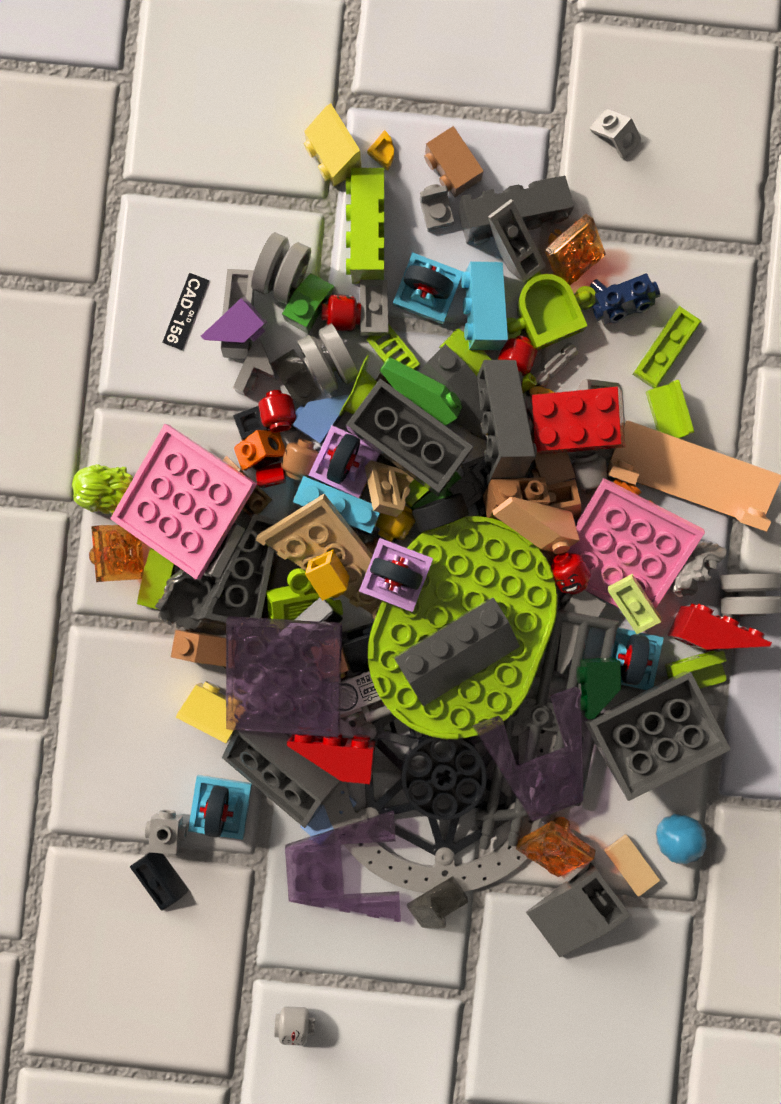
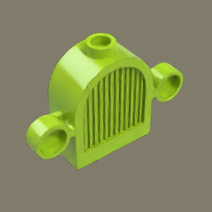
M539 271L526 281L527 283L518 298L517 313L519 319L507 318L508 339L516 338L524 329L527 338L532 342L531 344L535 347L536 351H539L577 335L586 329L588 325L581 310H587L594 305L596 292L589 286H582L574 294L570 285L561 277L553 274H541Z
M294 569L289 573L287 577L289 586L266 590L270 640L320 598L306 577V570ZM332 597L326 599L341 615H343V607L340 599L333 600ZM337 625L332 630H330L324 637H322L317 643H320L326 640L328 637H330L337 628ZM311 648L297 659L300 666L308 668L316 664Z

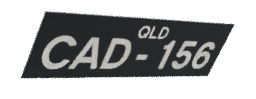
M192 273L188 274L162 343L180 350L183 349L209 280Z

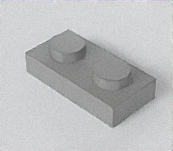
M360 280L361 336H388L387 280Z

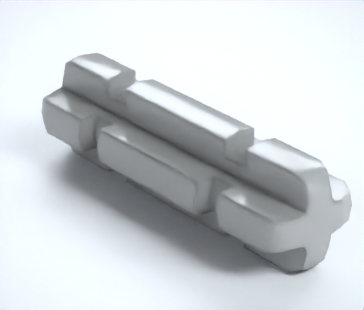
M567 343L562 348L561 353L558 352L543 366L542 371L539 370L534 375L537 380V386L544 387L550 381L549 378H553L569 363L568 360L571 361L578 354L579 351L572 343Z

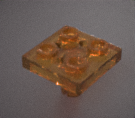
M588 214L583 215L564 233L560 229L554 230L559 237L551 233L548 238L550 245L544 249L554 275L561 277L569 285L576 282L606 255L594 219Z
M120 525L91 526L93 548L89 552V559L95 565L96 582L142 579L144 572L142 541Z
M556 817L553 821L522 837L516 846V850L524 854L529 860L536 862L557 877L594 859L596 851L568 832L570 822L564 817Z

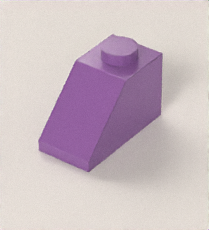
M243 297L211 325L201 337L209 341L244 343L251 339L254 342L265 332L263 326L267 321L246 297Z

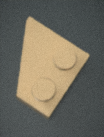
M370 460L365 466L373 511L397 517L405 507V499L410 492L409 485L414 478L399 468Z

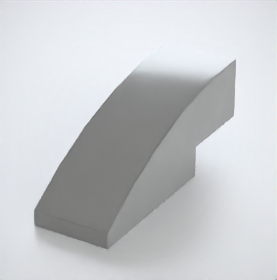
M227 269L222 315L243 297H246L254 306L255 290H252L251 287L254 270ZM249 339L244 343L221 341L223 357L246 359L252 340Z

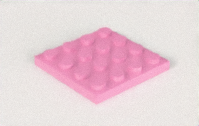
M164 424L110 519L193 578L201 579L257 483L171 425Z
M603 478L575 525L580 541L572 545L567 552L568 554H579L590 570L591 578L585 591L618 607L608 592V586L633 574L656 609L705 534L703 528Z

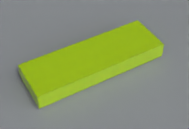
M679 306L632 375L653 389L657 388L702 321Z

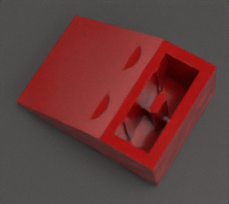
M692 603L690 606H680L667 635L691 647L705 650L770 647L772 642L763 639L764 633L750 627L749 629L745 627L739 628L740 622L727 616H713L714 610L701 604L695 605Z
M299 729L298 733H293L287 741L288 747L341 782L370 784L373 775L376 741L370 740V736L353 735V739L342 738V733L326 732V736L314 735L315 731Z

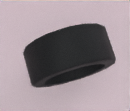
M458 493L414 509L412 514L418 530L424 532L457 521L467 516L469 512L462 493Z

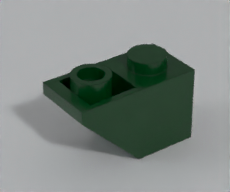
M613 657L580 659V666L576 669L578 684L581 683V694L577 696V706L579 712L582 711L583 716L587 719H594L621 690L620 661Z

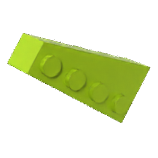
M351 168V177H346V194H351V204H346V221H351V231H346V248H351V258H346V275H351L352 284H360V280H385L384 168Z

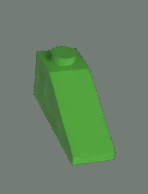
M391 357L384 362L380 372L395 390L445 426L457 419L462 406L459 397L454 392H450L445 385Z

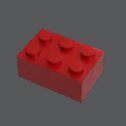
M618 386L532 395L534 440L537 453L553 454L625 447L622 391Z

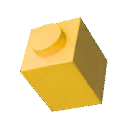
M334 550L309 560L305 573L322 601L330 597L337 598L347 590L350 576Z

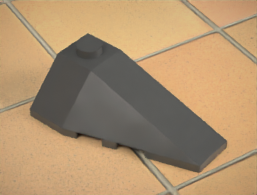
M445 344L419 372L445 385L450 392H454L459 397L462 409L457 419L452 421L451 424H457L469 430L471 434L487 441L486 436L482 434V427L480 425L486 410H480L477 376Z

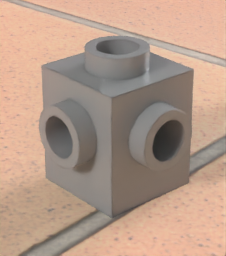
M160 810L159 814L156 813L151 818V821L146 823L145 838H149L148 852L178 853L181 849V841L186 839L187 824H183V815H176V811Z

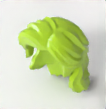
M96 464L83 468L73 478V499L80 507L90 512L100 511L112 516L132 482L133 476L127 473L126 467L109 468Z

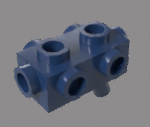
M647 273L618 285H610L608 288L598 279H595L590 284V287L596 292V305L592 306L597 321L602 320L604 325L617 323L635 312L642 313L648 310L651 306L655 305V299L661 296L657 283L655 281L651 282Z

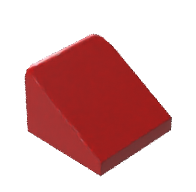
M281 463L264 466L256 470L257 485L262 489L283 484L287 481Z

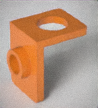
M256 430L237 444L234 450L241 470L246 471L265 457H283L285 446L279 432ZM268 437L276 442L277 450H274L269 445Z

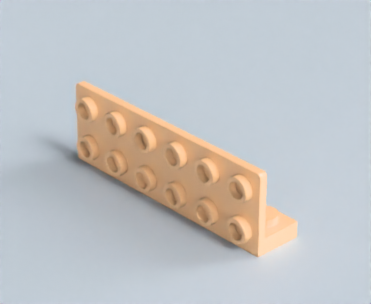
M627 420L625 422V447L614 449L607 467L609 476L634 485L637 482L733 516L743 524L766 532L768 531L771 521L765 516L781 481L780 474Z

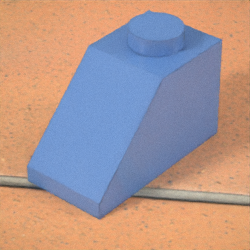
M341 395L311 401L305 407L300 406L295 412L294 428L322 446L331 426H336L341 419L339 416L340 411L349 396Z

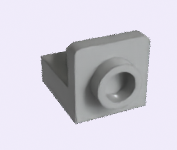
M439 184L430 185L420 192V204L427 231L454 225L446 185L441 187Z

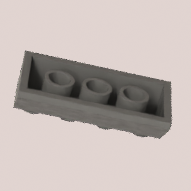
M489 598L393 658L422 706H425L519 648L520 645L494 598Z
M255 710L235 729L222 759L302 827L306 828L333 794L340 780L288 747L287 741L290 736L275 726L268 717Z

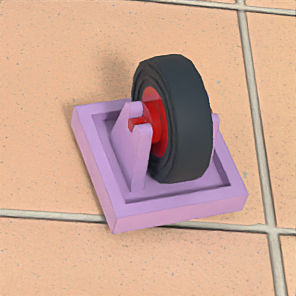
M332 425L309 476L360 499L367 484L365 466L370 460L377 462L380 454L355 435Z
M379 538L359 592L413 612L433 558Z

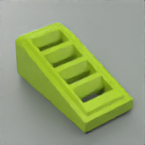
M389 324L388 334L390 338L378 346L376 341L383 336H369L366 339L383 363L401 350L403 354L395 360L402 362L407 358L409 363L406 366L414 370L420 367V362ZM395 342L397 346L392 348L386 354L382 351L391 343Z

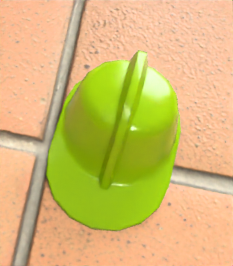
M369 355L366 356L361 366L353 390L340 411V417L345 412L354 414L377 383L366 371L370 359Z

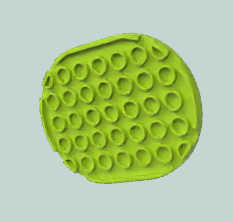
M467 516L444 526L423 532L407 547V549L433 558L414 610L410 612L382 601L373 622L368 642V665L371 679L385 706L408 727L422 734L442 739L478 736L496 728L510 715L515 713L532 686L557 615L558 597L553 579L554 575L546 557L543 556L539 548L502 521L481 516ZM494 598L508 620L520 647L435 700L422 706L393 657L487 599Z

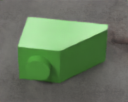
M310 273L295 290L282 315L285 322L309 334L322 311V304H326L334 286Z

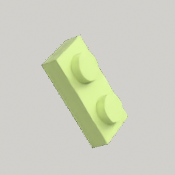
M633 574L608 586V592L636 634L661 623V616Z

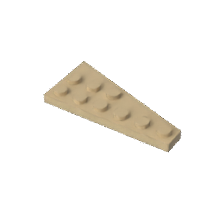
M325 494L257 535V542L263 546L267 544L277 551L278 556L285 560L288 558L304 570L307 569L309 560L334 550L350 576L347 590L342 595L350 599L349 603L358 608L360 606L373 615L372 618L375 619L382 600L359 592L373 554Z

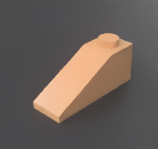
M510 497L492 510L496 518L542 550L561 554L567 552L572 545L580 541L571 511L515 497Z

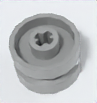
M276 232L272 233L263 246L252 276V290L264 295L273 290L275 300L288 304L293 293L304 279L311 258V248L299 242L290 247L287 237Z
M332 323L319 329V338L324 346L323 348H320L315 338L310 335L297 341L305 357L303 360L314 381L318 382L325 396L338 389V382L333 373L334 371H337L341 380L346 384L353 382L358 376L354 362Z
M781 573L720 575V589L725 592L738 591L739 594L738 597H724L721 599V614L766 616V614L781 613V596H766V591L781 590Z

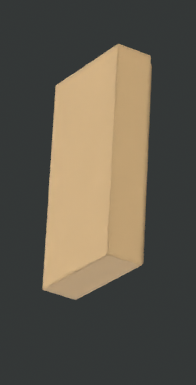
M626 834L604 850L638 897L660 881Z

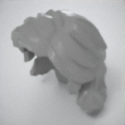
M699 541L672 583V590L676 596L683 598L686 595L693 596L698 590L696 581L705 583V581L711 580L708 572L711 569H717V563H720L725 558L727 550L717 543Z

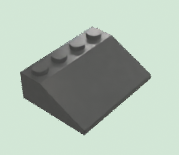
M682 672L598 714L594 719L584 721L627 801L731 750L691 672Z

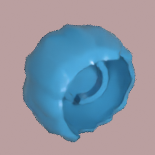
M673 814L664 817L657 826V844L661 853L668 857L671 862L688 864L698 861L707 849L705 830L699 821L689 816Z

